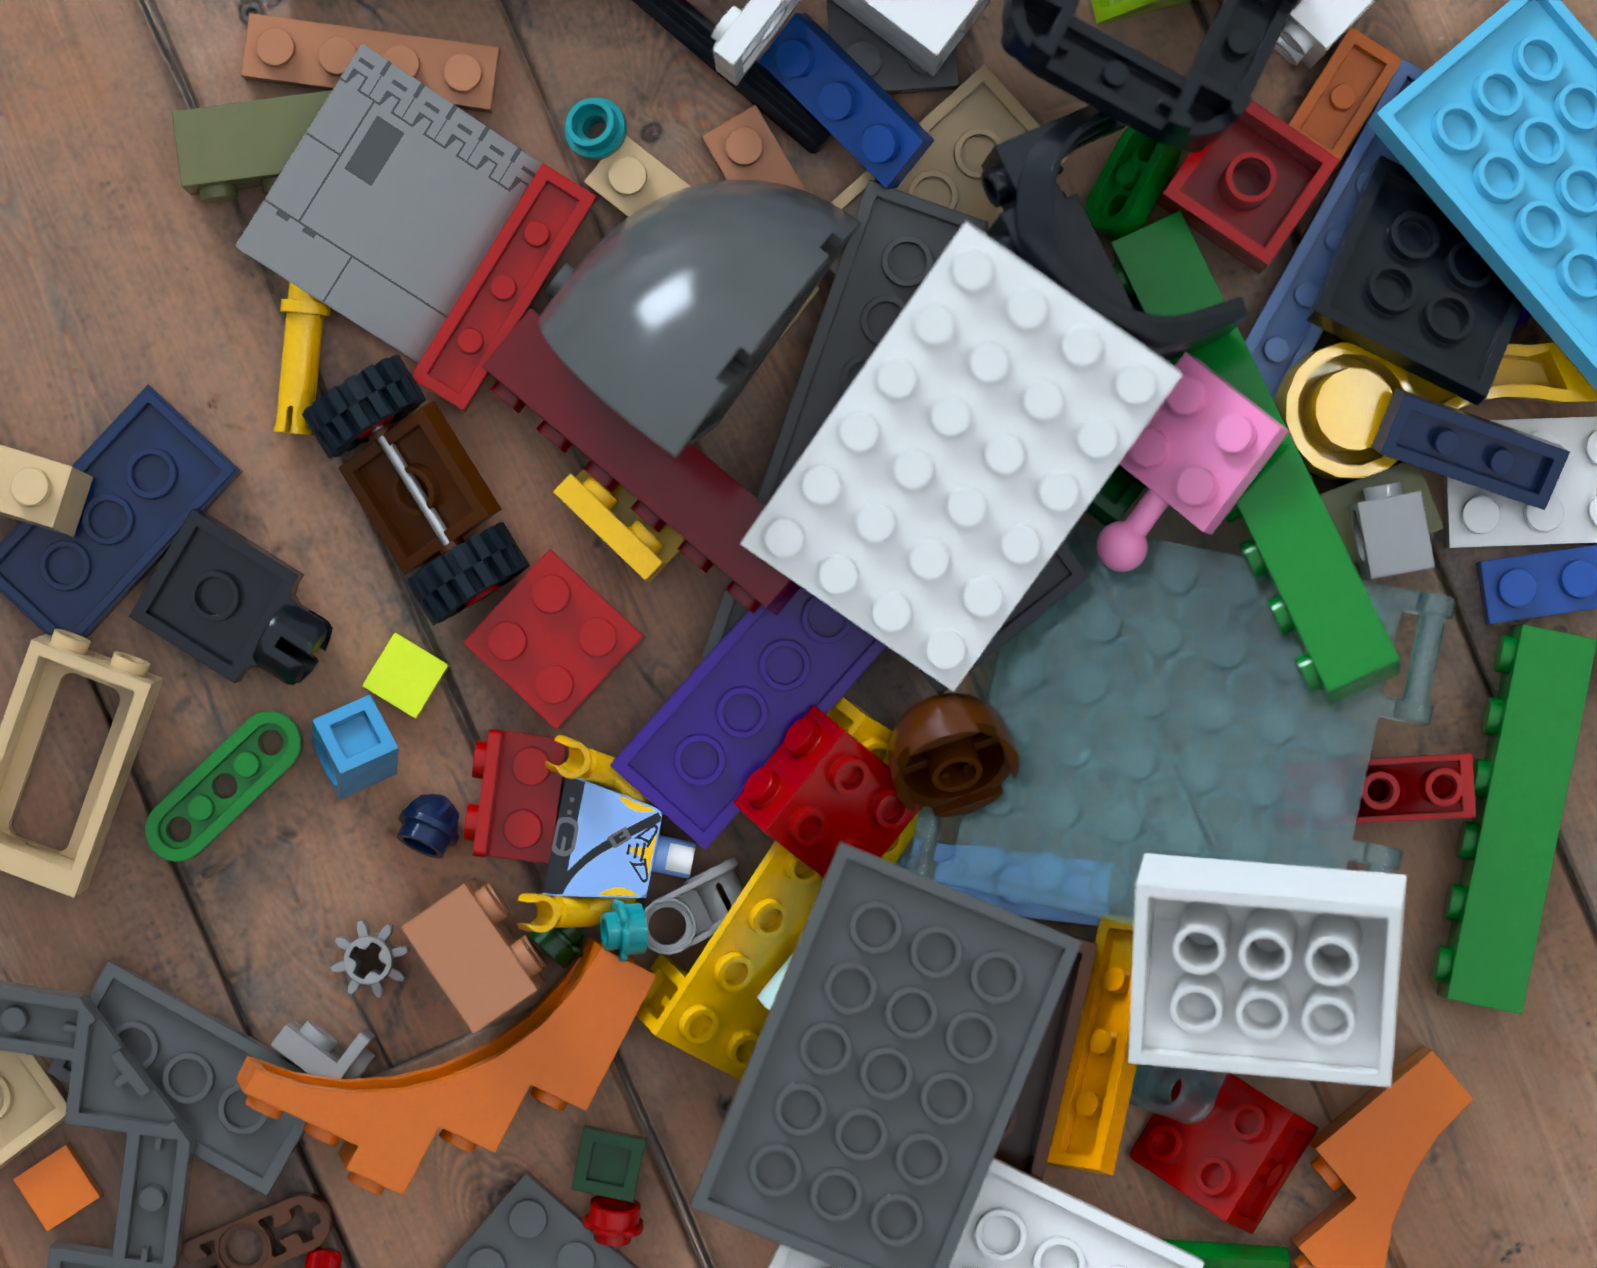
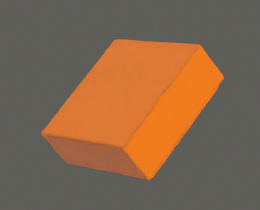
M70 1142L13 1179L47 1232L104 1195Z

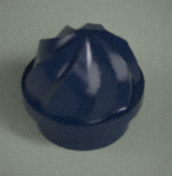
M420 795L406 809L401 811L398 820L402 826L397 834V838L404 845L421 854L433 858H443L447 847L455 846L459 839L458 819L460 814L450 800L443 795Z

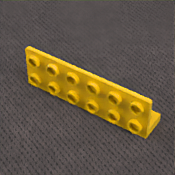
M843 696L826 715L889 766L888 743L893 730L878 722L852 700ZM922 806L920 811L881 857L882 859L894 864L896 863L932 807ZM775 841L689 972L679 962L664 954L658 955L650 968L657 976L636 1016L656 1037L741 1081L769 1013V1010L758 1000L757 996L794 952L823 878Z

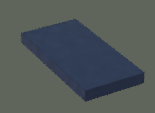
M147 385L72 465V467L93 477L74 537L20 521L0 542V592L45 634L52 636L54 629H62L88 638L165 556L191 510L199 508L206 512L243 472L150 385Z

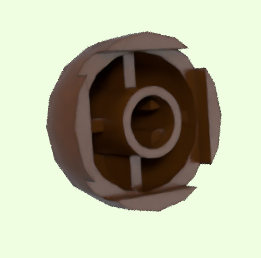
M945 693L931 696L918 702L898 719L888 743L890 777L896 796L907 809L916 813L915 804L932 807L935 817H952L967 814L993 803L1004 793L1001 783L1008 778L1011 771L1015 779L1020 770L1019 753L1014 737L1005 720L993 706L971 694Z

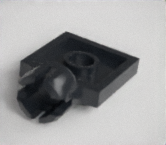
M199 508L192 509L129 615L136 622L233 683L241 682L251 667L261 668L288 685L301 683L319 662L313 655L319 647L324 651L326 650L333 630L329 621L302 605L296 596L298 585L305 574Z

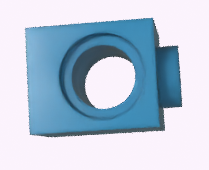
M371 694L312 720V747L339 800L397 774L398 746Z

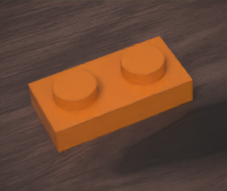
M1350 27L1288 125L1341 160L1386 90L1403 59L1353 27Z

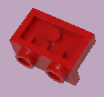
M489 729L488 741L477 740L473 758L472 778L482 779L479 804H468L464 825V841L474 842L473 856H491L549 864L559 815L563 777L547 769L545 762L547 761L557 766L565 763L568 746L554 741L555 737L498 729Z

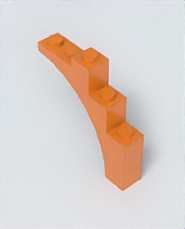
M589 936L581 947L584 953L582 958L576 955L563 977L527 1015L488 1043L443 1064L396 1076L340 1079L293 1072L247 1056L236 1080L243 1093L248 1095L245 1103L256 1111L274 1119H280L283 1112L305 1121L302 1129L306 1133L329 1145L337 1146L340 1138L344 1139L338 1155L345 1168L350 1171L347 1178L352 1183L377 1195H382L385 1187L404 1195L439 1127L442 1128L439 1136L461 1150L473 1153L476 1146L479 1145L496 1153L530 1085L533 1086L530 1095L552 1108L564 1111L567 1103H570L587 1111L657 975L643 962L628 956L627 962H620L618 955H616V950L605 951L602 942Z
M1423 1045L1420 1046L1392 1070L1391 1087L1373 1086L1318 1132L1310 1141L1309 1145L1318 1154V1157L1310 1162V1165L1334 1193L1343 1185L1347 1191L1290 1238L1301 1251V1254L1293 1260L1298 1268H1385L1393 1223L1411 1177L1439 1134L1474 1100L1433 1050Z

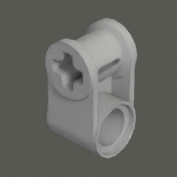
M735 856L684 881L685 884L653 899L644 907L648 935L647 947L658 954L672 955L713 936L729 912L716 889V884H721L731 906L744 889L735 871L739 865ZM664 907L674 908L684 916L686 922L685 931L675 942L662 943L654 939L650 934L648 928L649 920L658 909Z

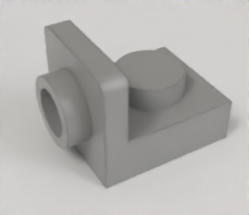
M293 1020L284 1026L271 1046L308 1074L340 1079L360 1078L376 1056L367 1049L376 1035L365 1028L341 1056L333 1050L338 1041L325 1029L310 1020H307L303 1026Z

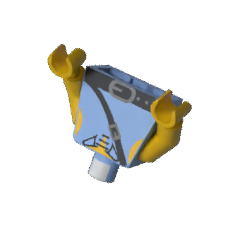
M565 735L556 736L554 741L569 747V757L565 763L558 766L547 761L545 762L547 769L565 777L566 780L543 894L526 892L518 897V901L534 902L538 912L533 922L530 924L517 923V927L520 930L538 933L548 932L553 927H593L600 924L601 913L611 911L613 900L620 899L624 904L637 903L638 898H646L649 893L653 872L689 879L697 844L694 841L660 835L664 813L610 766L616 757L589 749L579 741Z

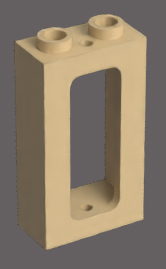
M54 629L52 636L43 634L31 639L0 726V870L75 898L89 888L164 678L149 673L150 663L139 657L115 651L112 658L88 650L91 643L89 639L73 632ZM68 673H75L114 688L120 696V702L70 842L66 849L56 850L17 835L13 830L12 821L62 681Z

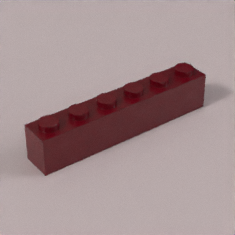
M530 308L482 365L486 371L497 379L490 390L518 414L526 405L544 419L536 429L564 453L574 444L587 455L590 460L583 469L611 493L619 484L637 498L630 509L654 530L660 533L666 524L673 528L685 539L677 549L701 570L707 573L715 564L733 580L725 590L752 613H755L763 605L777 616L799 591L801 586L740 544L765 505L694 445H691L677 457H674L611 408L578 378L555 353L539 328L538 320L540 315Z

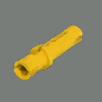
M289 281L288 299H281L280 312L286 313L276 425H274L273 431L314 436L302 413L316 400L324 317L331 316V308Z

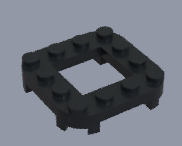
M1005 0L1002 11L1003 32L1001 34V44L1008 55L1016 58L1024 68L1038 78L1160 144L1196 153L1202 151L1208 144L1221 138L1249 106L1252 100L1250 96L1298 0H1222L1185 76L1075 17L1074 14L1079 6V0Z

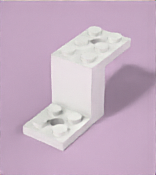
M750 0L742 11L735 6L730 8L711 35L716 40L713 46L716 71L737 86L801 0ZM832 0L933 77L991 2V0Z

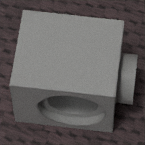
M1401 482L1363 489L1365 501L1348 505L1362 581L1435 567L1421 491L1403 494Z

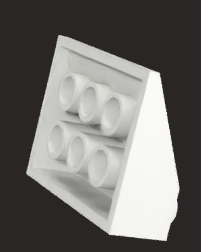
M1144 853L1135 886L1128 1063L1391 1087L1407 875Z

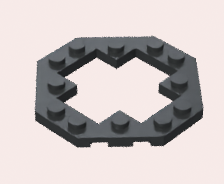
M0 981V1050L72 1061L65 1123L127 1133L113 1249L55 1241L49 1248L47 1268L175 1267L181 1258L196 1136L87 994Z

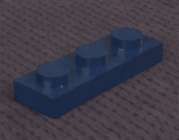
M1398 388L1393 393L1371 446L1382 455L1543 510L1547 507L1570 454V451L1559 444Z

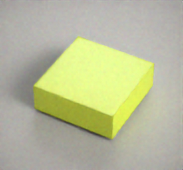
M394 632L362 686L413 718L418 719L450 665L399 633Z

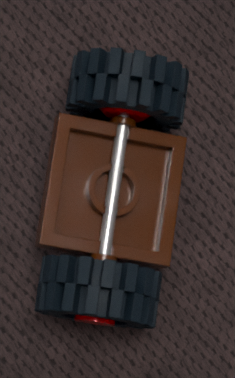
M393 355L389 359L387 357L380 360L374 366L372 364L364 368L361 373L356 376L352 375L344 380L345 382L327 391L325 396L316 399L311 403V406L303 411V418L330 459L355 449L363 442L371 441L370 445L338 469L404 575L418 569L439 553L442 555L433 560L431 564L421 568L406 581L432 625L439 624L449 617L458 614L463 609L469 608L485 599L530 566L504 522L486 528L480 534L477 533L470 537L467 541L463 539L466 534L502 509L435 401L420 407V404L425 402L426 397L399 355ZM401 421V422L398 423L396 426H393V425H392V424H394L395 422Z

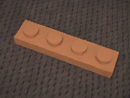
M249 13L241 76L246 80L326 91L333 90L359 47L364 44L458 108L488 113L493 111L501 53L499 47Z

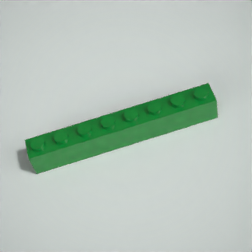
M1181 210L1111 242L1115 264L1112 266L1128 298L1133 299L1139 312L1162 316L1182 315L1225 302ZM1238 327L1229 335L1189 352V354L1197 357L1287 428ZM1182 356L1168 362L1175 366ZM1288 433L1226 515L1225 519L1228 523L1239 519L1248 538L1247 541L1239 544L1245 561L1255 579L1266 575L1276 596L1267 601L1271 615L1282 636L1291 632L1294 633L1303 652L1302 655L1294 658L1303 682L1310 694L1321 689L1328 706L1399 675L1400 658L1291 435Z

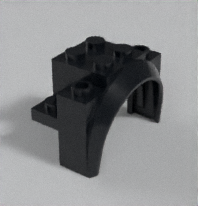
M1089 105L995 145L981 165L983 169L981 181L989 201L997 208L1001 206L1004 212L1000 213L986 235L1166 361H1171L1182 356L1185 352L1189 353L1229 335L1248 316L1241 296L1182 315H1152L1132 309L1133 306L1077 194L1067 197L1065 192L1061 191L1056 181L1057 175L1063 171L1061 162L1065 157L1091 142L1124 129L1126 125Z

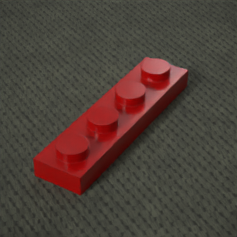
M543 163L411 374L418 384L466 412L489 375V372L482 365L529 311L596 203V195Z

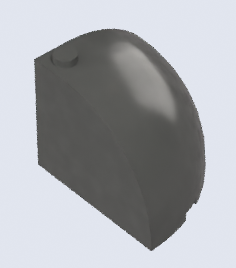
M734 179L686 187L659 198L625 219L595 246L576 269L566 263L553 278L545 292L552 300L539 316V328L548 344L560 359L594 393L643 434L674 457H677L717 427L859 228L861 222L818 196L784 184L761 180Z

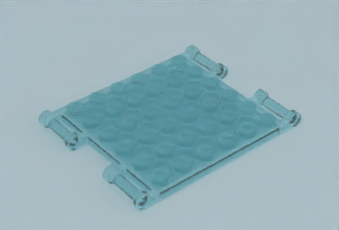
M1075 523L1063 542L1090 577L1000 648L988 703L1002 716L1014 737L1019 753L1020 768L1016 778L1014 779L1011 771L1008 778L1001 783L1004 793L996 801L974 812L962 815L952 864L934 861L943 817H935L932 807L922 806L918 814L910 854H903L900 865L943 884L1133 926L1135 886L1144 853L1347 870L1348 861L1367 865L1365 872L1392 874V870L1398 871L1400 868L1402 850L1353 840L1378 720L1381 717L1409 724L1430 726L1434 706L1428 704L1433 677L1445 621L1453 619L1457 600L1437 593L1417 592L1361 580L1393 646H1395L1401 613L1406 612L1420 615L1403 698L1384 696L1386 680L1328 706L1321 689L1310 694L1303 682L1294 658L1302 655L1303 652L1294 633L1291 632L1282 636L1271 615L1267 601L1276 596L1266 575L1255 579L1243 556L1146 537L1148 549L1143 562L1131 571L1116 572L1107 568L1100 561L1097 554V538L1104 528Z

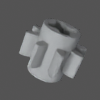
M363 919L357 922L358 939L352 941L345 936H339L335 939L334 942L338 947L345 950L344 960L334 964L331 967V971L342 972L346 970L347 974L352 978L348 985L347 993L353 994L360 989L362 984H371L375 997L381 998L385 994L383 982L385 977L389 976L393 980L401 982L406 979V973L396 967L398 957L408 953L411 948L408 945L396 947L389 939L394 931V924H387L380 933H371L369 924ZM375 943L382 948L379 953V959L386 966L385 969L377 967L367 974L360 969L363 964V958L356 951L358 948L365 950Z

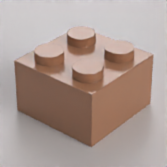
M475 878L462 884L400 927L473 1034L536 992L546 981L540 972L547 966L545 959L532 940L526 934L517 940L504 921V918L510 915L511 911L493 884L489 882L481 887Z

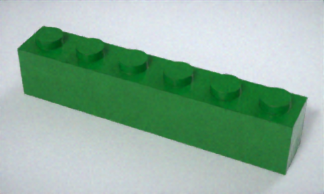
M1520 624L1511 625L1510 635H1501L1494 657V672L1502 673L1497 698L1489 697L1483 711L1481 733L1489 735L1484 760L1477 758L1473 764L1475 797H1477L1475 803L1476 817H1472V822L1464 820L1460 827L1456 845V857L1464 859L1459 884L1451 882L1449 885L1443 911L1444 920L1451 921L1447 945L1439 944L1437 946L1431 968V981L1439 983L1437 995L1517 1014H1522L1597 647V639Z

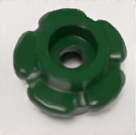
M553 927L548 932L538 933L530 931L527 934L562 968H565L576 955L582 958L584 954L577 945L585 936L576 927Z

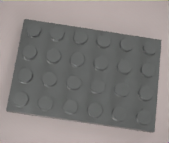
M839 841L690 1202V1207L839 1268H949L1082 941Z

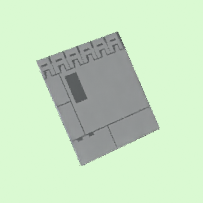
M362 44L240 237L236 248L419 363L542 163Z

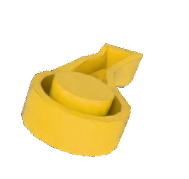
M1350 342L1336 343L1305 354L1285 373L1274 401L1308 472L1328 480L1363 479L1389 469L1398 461L1378 453L1371 447L1396 388L1456 409L1472 404ZM1555 342L1533 345L1508 344L1488 396L1484 400L1506 398L1528 399L1549 404L1586 403L1597 401V391Z

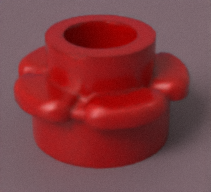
M599 1195L591 1199L589 1214H585L582 1218V1224L586 1229L593 1231L594 1240L599 1244L612 1247L628 1245L631 1242V1238L640 1235L644 1229V1221L640 1217L641 1204L635 1199L632 1203Z

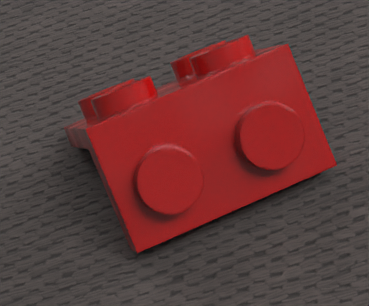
M815 705L812 706L803 718L796 721L789 728L784 742L766 764L748 778L743 792L733 803L767 835L823 879L839 841L881 858L922 808V806L915 804L917 813L907 809L895 794L890 777V767Z

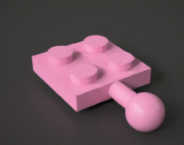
M1187 352L1183 354L1175 365L1176 368L1182 371L1181 378L1119 462L1123 468L1149 489L1125 521H1116L1107 525L1097 538L1096 550L1100 561L1107 568L1116 572L1131 571L1143 562L1148 549L1146 535L1169 505L1202 532L1212 535L1289 433L1287 428L1197 357Z

